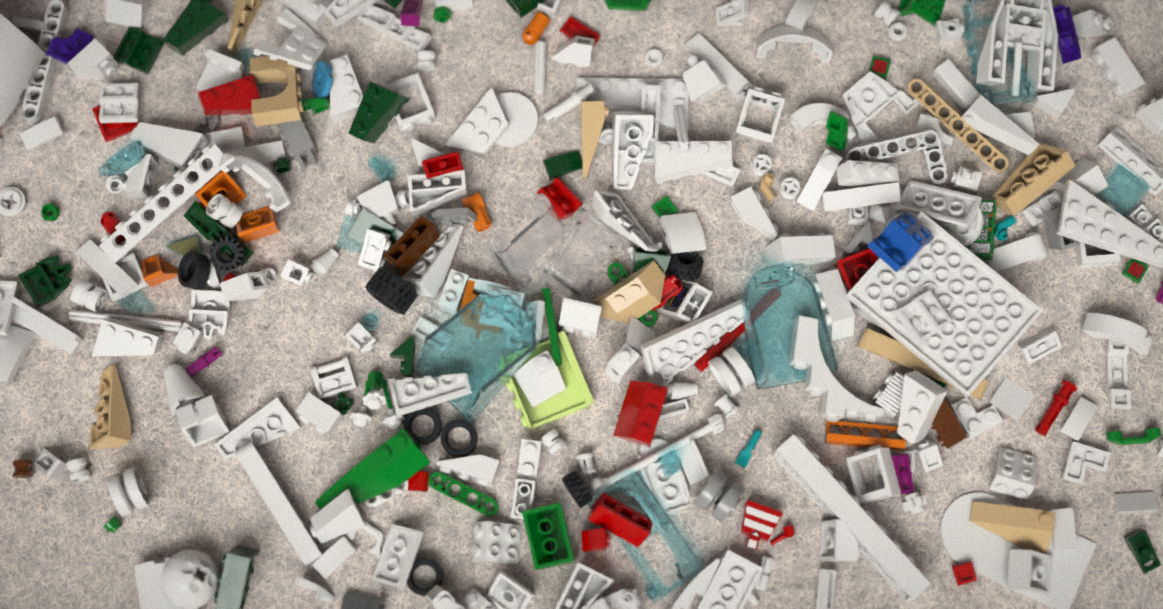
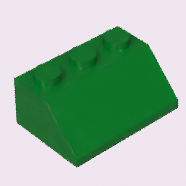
M561 503L522 511L535 570L555 568L574 563Z

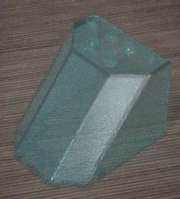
M481 293L425 338L416 370L422 376L432 377L467 373L472 393L449 400L448 402L470 423L484 411L536 349V321L529 317L527 312L516 304L509 295L492 296L489 293Z

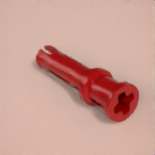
M1061 381V387L1056 394H1053L1051 405L1035 428V431L1044 437L1063 407L1069 404L1068 400L1073 392H1076L1078 389L1069 381Z

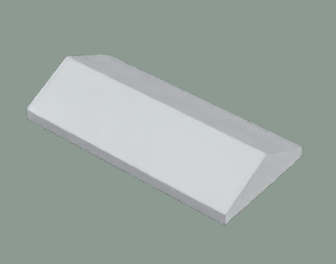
M910 180L900 196L901 201L895 205V209L917 215L922 211L929 218L968 227L976 219L982 197Z

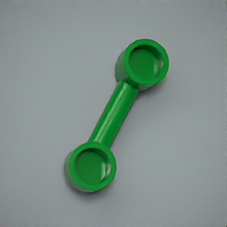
M1161 428L1146 429L1145 436L1123 437L1122 431H1112L1106 433V439L1120 446L1145 444L1161 436Z

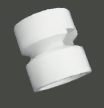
M221 194L215 195L209 201L206 208L208 216L218 220L219 223L227 228L234 227L240 220L243 212L240 206L230 202L228 198Z
M81 279L72 291L71 301L81 306L85 305L87 309L94 312H99L107 299L108 291L99 286L94 287L93 283Z

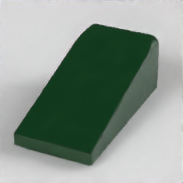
M579 151L543 160L549 180L583 169Z
M1139 528L1123 536L1143 574L1161 566L1146 530ZM1153 560L1152 565H1150V566H1145V565H1144L1145 563H1147V562Z

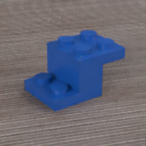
M904 212L894 218L884 231L868 244V247L889 267L898 272L910 264L918 253L931 243L935 237L927 227L917 222V218L913 214Z

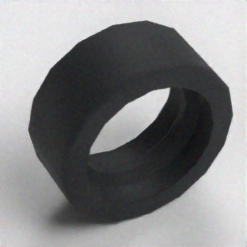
M192 251L186 253L180 261L178 268L180 284L186 288L201 289L209 278L211 267L209 258L204 254Z
M423 408L406 416L404 429L411 433L419 445H428L435 442L440 436L442 423L438 414L433 409ZM427 415L433 419L434 430L429 436L419 437L413 433L412 422L417 416Z
M462 419L452 420L447 423L440 435L444 450L449 455L457 458L466 457L471 454L478 443V436L474 426ZM457 427L465 428L471 437L469 445L461 450L453 449L448 443L450 431Z
M426 557L418 558L413 562L406 584L415 594L427 596L435 585L442 586L444 580L443 571L440 565L433 559ZM422 565L432 567L436 573L435 583L425 589L419 588L413 581L414 571Z

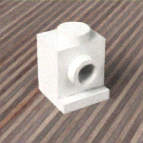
M958 19L937 21L934 30L938 45L960 41L962 34H964L963 23H959Z
M289 258L280 277L302 286L304 282L308 283L313 273L309 272L311 267L294 260V258ZM296 269H301L302 274L297 275Z

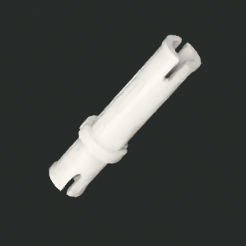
M591 83L577 92L574 91L573 95L543 113L549 124L577 105H581V101H585L596 94Z

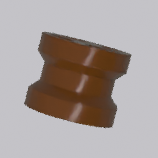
M13 461V466L15 467L13 478L33 477V472L31 471L33 461Z

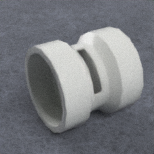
M885 1L874 15L879 19L883 18L884 23L887 26H891L901 12L891 8V4Z
M556 429L548 432L540 440L543 446L548 447V452L552 456L556 455L567 445L564 439L559 438V433Z
M77 458L66 463L67 469L72 473L70 475L72 483L91 477L90 472L86 470V458Z

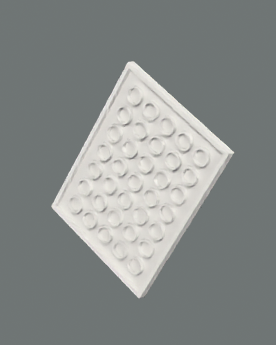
M921 211L916 217L917 222L932 232V235L935 237L932 242L926 245L910 264L898 272H895L879 258L848 292L846 298L968 398L1043 310ZM930 290L953 322L917 345L895 315V312L912 302L916 297Z

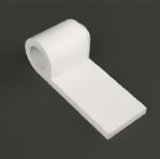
M1032 232L1025 235L1026 238L993 249V261L988 260L990 268L995 272H1000L1029 261L1036 262L1047 258L1049 254L1042 235Z

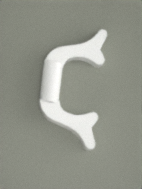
M364 522L365 525L343 534L349 536L350 540L353 541L358 530H366L377 540L376 545L369 550V553L375 554L378 559L380 558L384 537L380 530L368 522Z

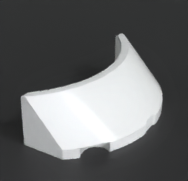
M788 24L775 26L765 31L756 40V58H765L768 51L775 50V41L812 43V52L819 54L820 61L830 62L832 57L830 41L823 34L808 26H805L803 30Z
M226 152L223 154L218 168L225 173L231 169L234 172H237L240 168L267 188L265 196L271 198L272 203H270L269 208L275 213L291 203L285 188L278 178L258 160L240 152Z

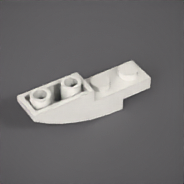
M522 438L511 518L523 519L522 511L533 508L542 441Z

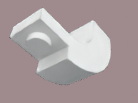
M813 103L791 114L789 121L802 134L814 125H826L830 111H834L848 120L850 116L834 105ZM848 124L846 142L849 145L856 136L855 130L850 124Z
M1087 313L1082 328L1083 332L1093 338L1109 339L1123 343L1141 355H1147L1151 346L1152 337L1147 334V329L1119 317Z

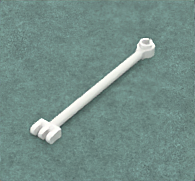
M721 414L708 418L709 424L609 478H594L591 481L592 491L595 495H601L602 492L605 493L610 488V485L687 445L691 440H696L711 431L714 435L723 431L725 426Z

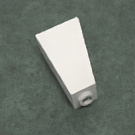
M142 122L133 129L129 137L136 145L184 171L189 167L187 164L193 158L199 159L202 151L209 144L207 138L199 132Z

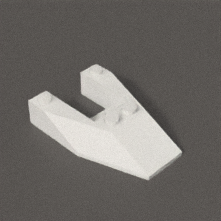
M1000 0L978 62L976 84L995 86L1005 83L1007 47L1015 48V41L1021 40L1023 41L1022 50H1028L1025 91L1036 93L1054 91L1058 32L1051 0Z

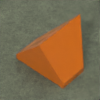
M159 254L140 261L143 279L150 287L178 276V268L160 258Z

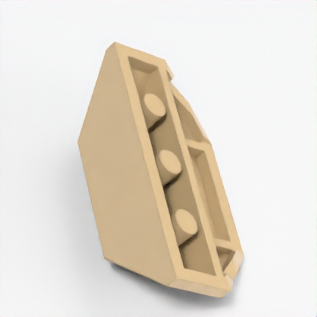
M652 260L594 299L591 303L602 306L601 316L603 318L629 324L631 316L638 319L661 303L665 274L656 261Z

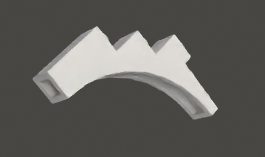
M799 316L795 319L788 365H793L794 368L800 370L807 368L804 391H809L811 395L815 396L823 394L820 417H824L830 422H837L844 415L848 418L862 417L868 422H875L883 417V408L870 405L856 398L843 388L832 375L820 349L818 319Z

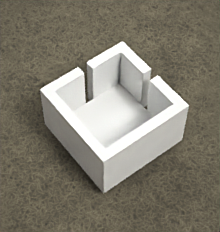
M212 395L201 398L195 402V405H184L175 410L180 428L193 447L230 432L225 416Z

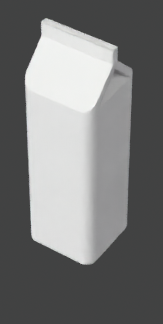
M947 59L934 70L932 75L964 111H967L981 96L950 59Z

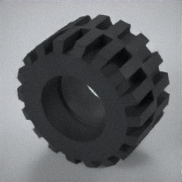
M378 268L365 286L368 293L390 310L405 315L418 297L417 292L411 285L385 268Z

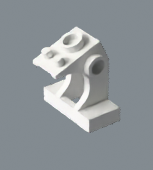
M622 589L597 600L590 606V609H613L617 607L638 609L640 607V596L637 595L636 590Z

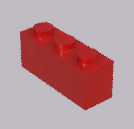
M604 492L592 504L588 520L594 524L605 528L610 533L637 548L650 535L653 520Z

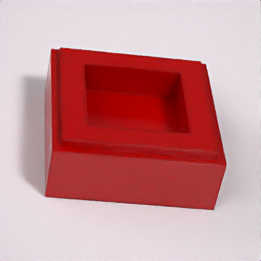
M419 471L408 480V490L428 492L429 472Z
M971 561L952 566L957 586L977 581Z

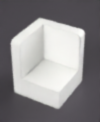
M546 0L542 4L539 3L537 12L555 21L562 6V0Z

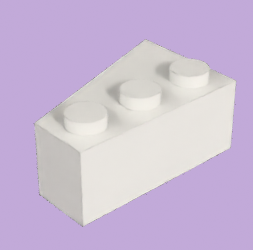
M107 317L102 319L92 356L154 355L159 351L163 333Z
M917 370L904 375L897 434L912 444L925 439L947 393L946 389Z
M577 563L555 609H588L612 585L614 580Z

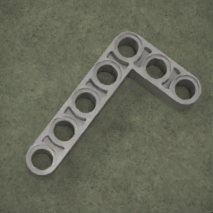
M932 127L855 144L847 149V160L865 162L924 149L931 180L934 183L941 184L947 179V170L937 130ZM928 133L935 134V139L933 141H926L925 136ZM910 137L917 140L912 146L906 144L907 139ZM890 142L898 144L895 150L888 149L887 145ZM876 146L879 148V152L877 154H870L869 148ZM858 151L861 155L859 158L853 159L850 157V153ZM936 151L939 153V157L937 159H930L929 154ZM940 169L943 171L941 177L933 176L935 170Z

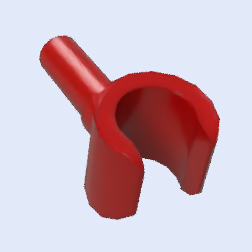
M793 526L783 527L784 534L770 541L771 545L773 546L785 538L793 537L795 535Z

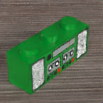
M982 200L980 208L984 216L983 228L979 237L966 248L981 260L993 261L997 205L996 200Z

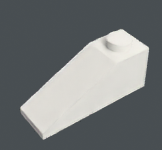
M827 149L824 151L797 203L812 211L815 209L822 197V192L826 190L837 171L842 157Z

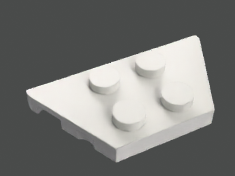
M490 88L446 143L448 147L486 155L509 127V123L493 89Z

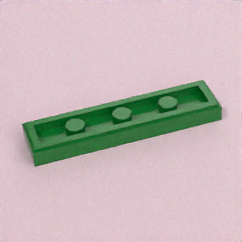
M543 288L542 292L553 360L556 366H561L562 361L551 293L549 288Z

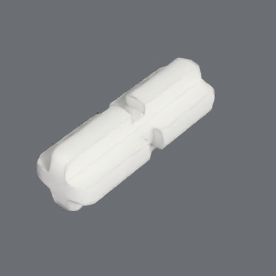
M762 556L759 566L764 569L754 586L755 589L766 590L769 578L767 574H770L772 558Z

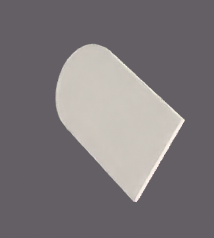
M969 493L959 497L949 505L945 513H943L941 521V539L947 553L958 564L971 561L976 573L1007 587L1006 579L1008 576L1010 549H1023L969 520L972 501L1007 506L1015 505L987 493ZM1076 534L1077 548L1054 550L1052 535L1046 555L1052 556L1050 596L1021 594L1052 609H1070L1088 563H1090L1096 543Z

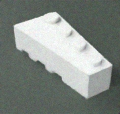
M656 141L655 179L657 184L733 166L734 148L732 141H689L687 149H681L678 141Z

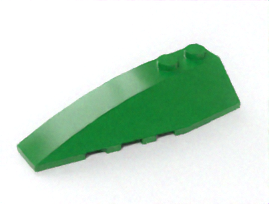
M402 429L353 467L315 503L321 510L341 493L349 489L356 504H360L374 496H379L390 489L401 486L430 464L431 461L411 433Z

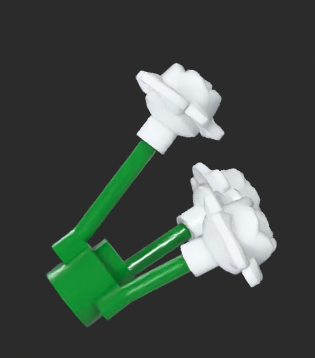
M370 372L368 374V381L365 382L362 405L359 407V411L351 413L350 418L353 419L355 425L366 426L373 419L366 413V406L371 410L380 409L387 402L389 416L382 421V424L388 426L389 429L401 427L403 420L406 418L403 415L397 416L395 409L392 407L387 389V381L383 380L381 372ZM382 388H383V391H384V395H381V394L378 392V391H380Z

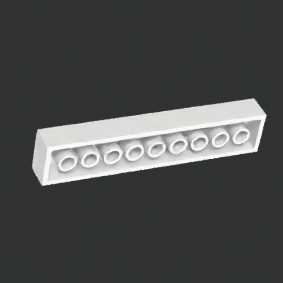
M793 434L776 449L773 456L831 520L838 519L843 522L858 540L860 552L907 603L913 601L931 584L928 581L930 579L923 570L919 571L914 566L916 564L909 555L905 556L902 553V547L895 540L891 541L887 536L888 532L882 525L878 526L873 521V515L868 510L864 511L859 506L861 504L854 495L850 496L846 492L847 487L840 480L836 481L832 476L833 472L831 469L819 462L820 458L814 451L810 452L805 447L806 443L800 436L796 437Z

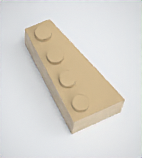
M1039 142L1040 145L1022 161L992 196L996 200L999 209L1004 213L1016 216L1075 167L1068 152Z

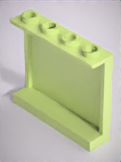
M565 331L557 333L562 361L561 366H557L566 386V390L533 408L513 374L530 359L545 351H548L553 359L550 339L505 358L503 356L500 357L501 363L498 364L501 373H506L508 380L505 381L509 392H514L516 398H513L516 409H521L523 415L520 416L524 427L528 426L529 431L594 405V400Z

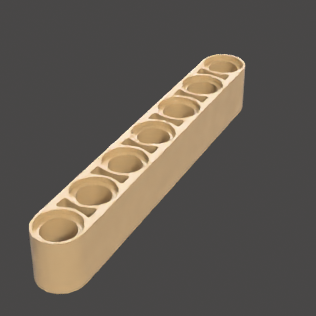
M913 79L909 82V93L994 171L1003 172L1010 167L1009 157L983 133L968 125L961 118L963 115L923 79ZM916 82L922 85V89L918 93L913 88ZM931 94L936 98V102L933 105L927 102V98ZM944 107H947L950 111L947 118L941 115V110ZM957 120H961L963 122L964 126L962 130H957L955 128V122ZM972 132L978 137L975 143H971L968 139L969 134ZM985 145L990 146L992 150L989 156L984 155L982 152ZM999 158L1005 160L1006 164L1003 169L998 168L996 165V161Z
M864 329L857 345L858 347L866 348L871 353L880 357L884 356L887 360L896 364H902L903 367L910 370H917L929 378L937 379V381L946 383L947 386L954 388L900 342L871 329ZM983 379L970 396L973 395L974 398L982 400L989 381Z

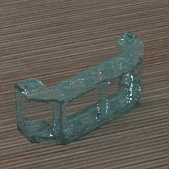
M966 0L963 5L965 28L963 37L964 40L968 41L967 55L969 58L971 57V73L975 75L976 79L980 58L973 29L990 26L993 17L973 20V3L987 0ZM1007 47L1006 61L1010 63L1013 74L1015 48ZM1022 61L1018 96H1013L1011 94L1012 91L992 94L991 88H986L985 85L974 82L975 89L993 105L1023 101L1024 104L1032 103L1036 97L1034 87L1029 88L1030 82L1026 80Z

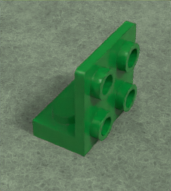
M900 0L897 10L901 12L900 16L915 14L935 26L936 22L940 20L946 0Z

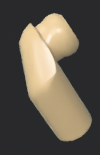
M771 173L762 176L759 186L760 191L768 202L777 197L771 190L775 179Z

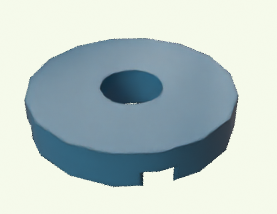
M319 61L314 70L312 90L316 98L323 99L331 90L332 77H330V73L333 71L331 64L327 61Z

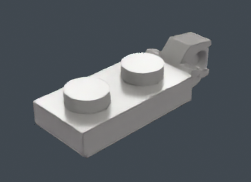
M469 208L437 209L435 212L426 213V219L434 223L435 226L438 224L452 225L453 223L469 224V222H477L478 217Z

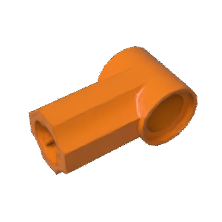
M479 192L461 199L464 207L469 208L478 216L477 222H472L477 232H482L492 226Z

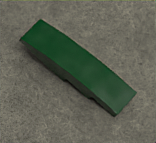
M196 201L183 215L207 240L213 242L223 236L238 238L229 228L208 216L206 209ZM241 240L240 243H243V248L246 249V253H244L246 258L243 260L242 265H240L243 267L254 252ZM224 246L221 251L233 259L234 250L230 246Z

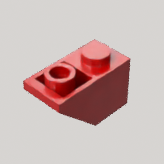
M605 528L581 531L583 553L606 551V547L610 546L609 533H605Z

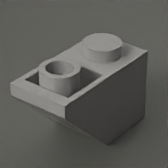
M1061 207L1042 212L1050 249L1065 250L1079 245L1076 240L1056 234Z

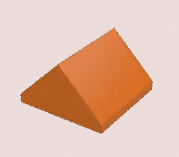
M222 170L194 193L206 208L209 201L217 194L223 195L235 204H238L246 197L245 193L229 174Z
M269 206L243 213L236 224L238 236L244 243L280 232L274 211Z

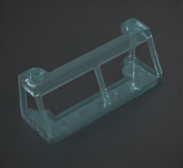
M636 471L617 480L603 492L610 496L618 490L627 494L629 498L634 496L656 527L646 539L659 531L678 559L675 565L677 567L676 575L679 580L667 589L639 547L637 548L616 536L648 582L645 587L647 597L653 603H656L704 570V567ZM600 495L587 504L589 509Z

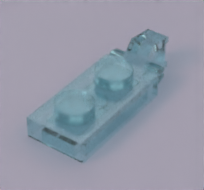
M134 141L107 159V164H103L98 168L100 176H120L137 165L146 156L141 141Z

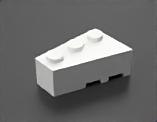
M347 54L330 60L333 71L330 73V77H332L330 117L333 124L355 116L363 98Z
M456 171L427 179L425 174L408 175L410 213L412 218L466 196L465 171Z
M806 233L798 234L797 236L783 234L766 247L769 269H774L778 264H786V267H792L793 263H804V265L827 263L836 258L833 235L825 236V233H818L814 236H808Z
M838 269L815 274L813 289L815 294L818 293L819 306L823 310L831 341L853 336L855 315L849 299L846 298L847 293Z

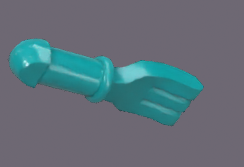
M756 429L753 432L748 444H746L747 448L741 451L735 461V464L742 466L744 469L751 458V450L755 449L759 438L762 436L760 429Z

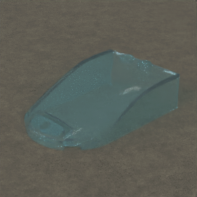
M782 265L768 266L756 272L745 286L742 301L748 356L757 390L805 382L807 368L800 370L794 368L793 365H788L794 320L799 316L818 319L820 349L826 365L833 374L839 367L819 297L811 281L806 276L803 277L797 273L795 269Z

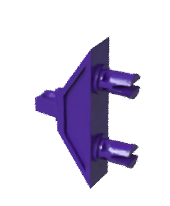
M1057 5L1053 8L1058 32L1062 63L1065 64L1082 59L1081 48L1070 7L1064 8L1063 5Z

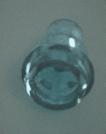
M372 157L369 160L368 166L381 182L388 180L390 182L394 178L395 171L392 166L376 157Z

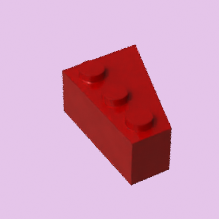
M252 75L198 92V99L205 116L252 114L251 100L261 99Z

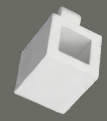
M960 166L958 171H954L950 181L953 183L952 189L974 195L978 189L982 173Z

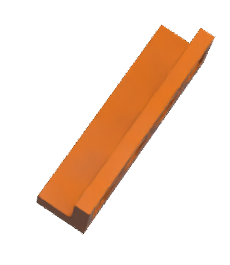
M826 420L825 444L866 448L881 445V448L904 450L906 448V440L902 436L899 437V440L889 439L886 436L891 431H898L897 426L844 421L830 422ZM830 425L839 426L843 433H830ZM852 427H858L863 434L861 436L850 435L847 431ZM871 429H877L882 436L880 438L869 437L867 433Z

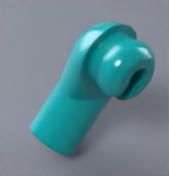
M1012 215L996 224L995 236L998 240L1004 241L1008 238V227L1016 223Z

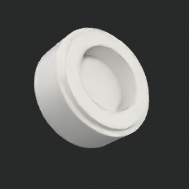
M650 49L646 52L645 63L647 66L657 68L662 64L663 54L660 50Z

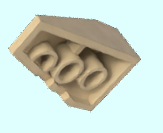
M111 365L102 371L98 390L101 400L94 409V413H97L98 416L96 425L91 424L89 449L117 448L131 441V420L116 365Z

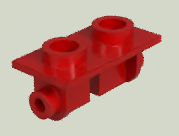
M675 274L669 275L664 279L661 303L653 308V311L664 306L669 298L677 296L683 288L682 281L678 280Z

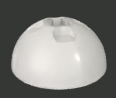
M188 549L177 552L168 559L162 572V583L167 596L175 604L183 608L194 609L207 604L215 596L219 588L218 578L220 572L217 564L208 554L199 550Z

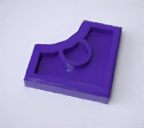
M76 28L67 38H51L45 55L67 64L92 42L94 36Z

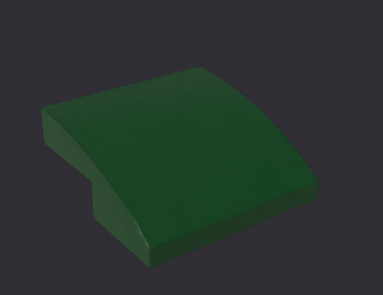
M128 27L113 58L121 64L149 75L165 42L162 39L147 35L144 31Z

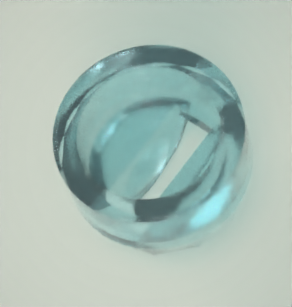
M372 314L364 316L362 321L363 327L367 331L375 330L378 325V318Z

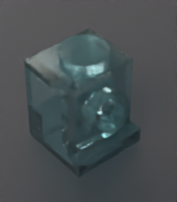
M675 449L657 458V464L666 479L683 470L681 466L682 461Z

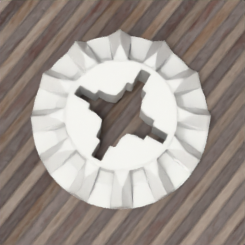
M8 187L0 191V214L7 217H16V214L22 212V209L26 206V197L21 190ZM13 198L17 204H12L9 208V205L4 201H10Z

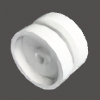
M730 347L722 353L723 360L716 356L708 362V365L723 390L730 397H734L740 393V385L747 388L755 382V379L744 359L734 348Z
M136 467L124 470L123 477L118 473L107 477L111 498L122 517L133 514L134 506L138 510L150 507L146 486Z

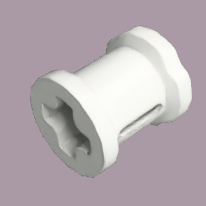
M727 393L714 405L722 410L726 415V419H729L740 408L732 403Z
M593 453L576 456L581 469L580 476L597 473L593 466Z

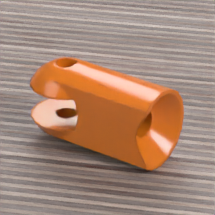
M537 12L522 33L524 42L528 45L535 44L550 24V19L544 14Z

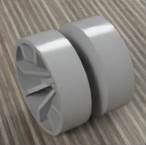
M717 470L694 504L704 511L712 503L716 506L711 516L722 523L728 514L731 515L742 500L739 497L745 488L733 482L726 489L724 486L728 476Z

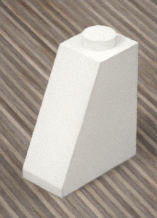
M349 489L345 490L310 518L313 525L310 527V531L314 538L317 537L321 544L365 525L360 510Z

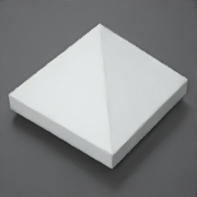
M885 203L871 205L868 218L886 223L891 206Z

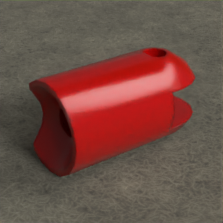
M105 211L100 219L105 231L110 235L116 231L115 227L121 222L113 211ZM119 235L116 238V243H122L125 240V237L123 235Z

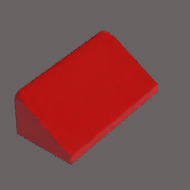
M458 151L422 160L421 162L427 179L464 169Z

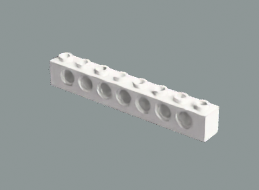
M216 144L213 146L208 145L202 151L203 155L199 159L193 158L187 164L189 167L184 172L180 170L173 176L175 180L170 184L166 182L158 189L160 191L159 194L155 197L151 195L144 201L146 205L142 209L136 208L130 214L131 218L127 222L121 221L115 227L116 231L112 235L108 233L100 240L102 244L99 247L114 263L119 262L193 197L194 193L221 171L218 166L224 153ZM206 159H210L213 162V167L209 170L204 169L202 165ZM191 172L198 173L199 178L196 182L189 181L188 175ZM178 184L184 187V192L181 195L174 193V187ZM162 197H167L170 201L169 206L166 208H162L159 204ZM151 209L155 212V218L149 221L145 218V213ZM134 222L139 223L141 226L138 233L131 231L130 227ZM119 235H123L126 238V243L123 246H119L116 243V238Z

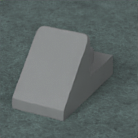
M868 221L844 249L842 255L848 257L858 253L861 249L859 245L866 250L869 249L868 244L873 240L871 224Z

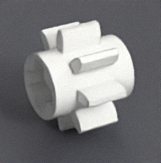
M915 492L904 497L906 502H903L902 506L905 513L910 511L911 515H915L925 511L924 505H927L928 502L925 495L919 496V493Z

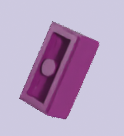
M892 455L901 492L899 495L914 493L909 455Z

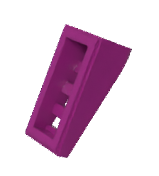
M423 0L404 1L400 16L401 26H420Z

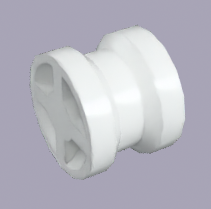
M428 50L419 51L417 53V58L419 59L417 69L422 71L434 70L436 66L434 63L436 53Z
M760 154L754 158L752 170L756 175L763 176L770 172L772 166L770 157Z
M792 177L784 179L780 187L781 195L786 199L795 198L798 195L800 183Z

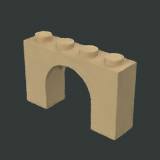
M270 56L250 58V73L255 84L282 82L287 85L286 89L279 95L251 100L252 116L255 125L263 126L301 120L300 112H304L303 103L300 101V98H303L301 87H299V84H302L300 73H298L301 68L287 64L288 61L277 59L276 61L269 59Z

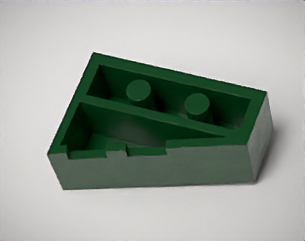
M191 0L167 32L163 41L168 48L183 56L201 43L204 38L212 35L223 24L228 23L229 20L224 12L206 1Z
M370 81L348 134L375 144L389 126L388 123L391 119L399 114V109L410 98Z

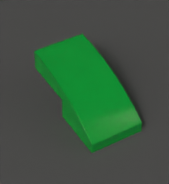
M310 98L300 100L303 103L304 111L311 109L313 115L330 109L327 99Z
M830 111L826 124V129L829 130L826 144L842 151L845 149L847 142L848 119L834 111Z

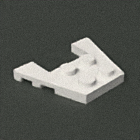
M285 8L277 22L293 30L280 48L262 39L254 49L253 54L257 56L264 54L270 56L269 59L275 61L282 59L288 61L287 64L311 70L328 44L289 9Z
M871 71L841 95L860 143L878 139L866 122L892 100L905 115L919 104L916 99L908 97L906 93L892 87L890 83Z

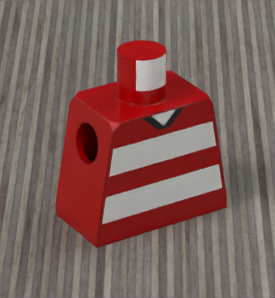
M747 500L741 533L748 536L745 547L756 550L759 540L768 542L783 512Z

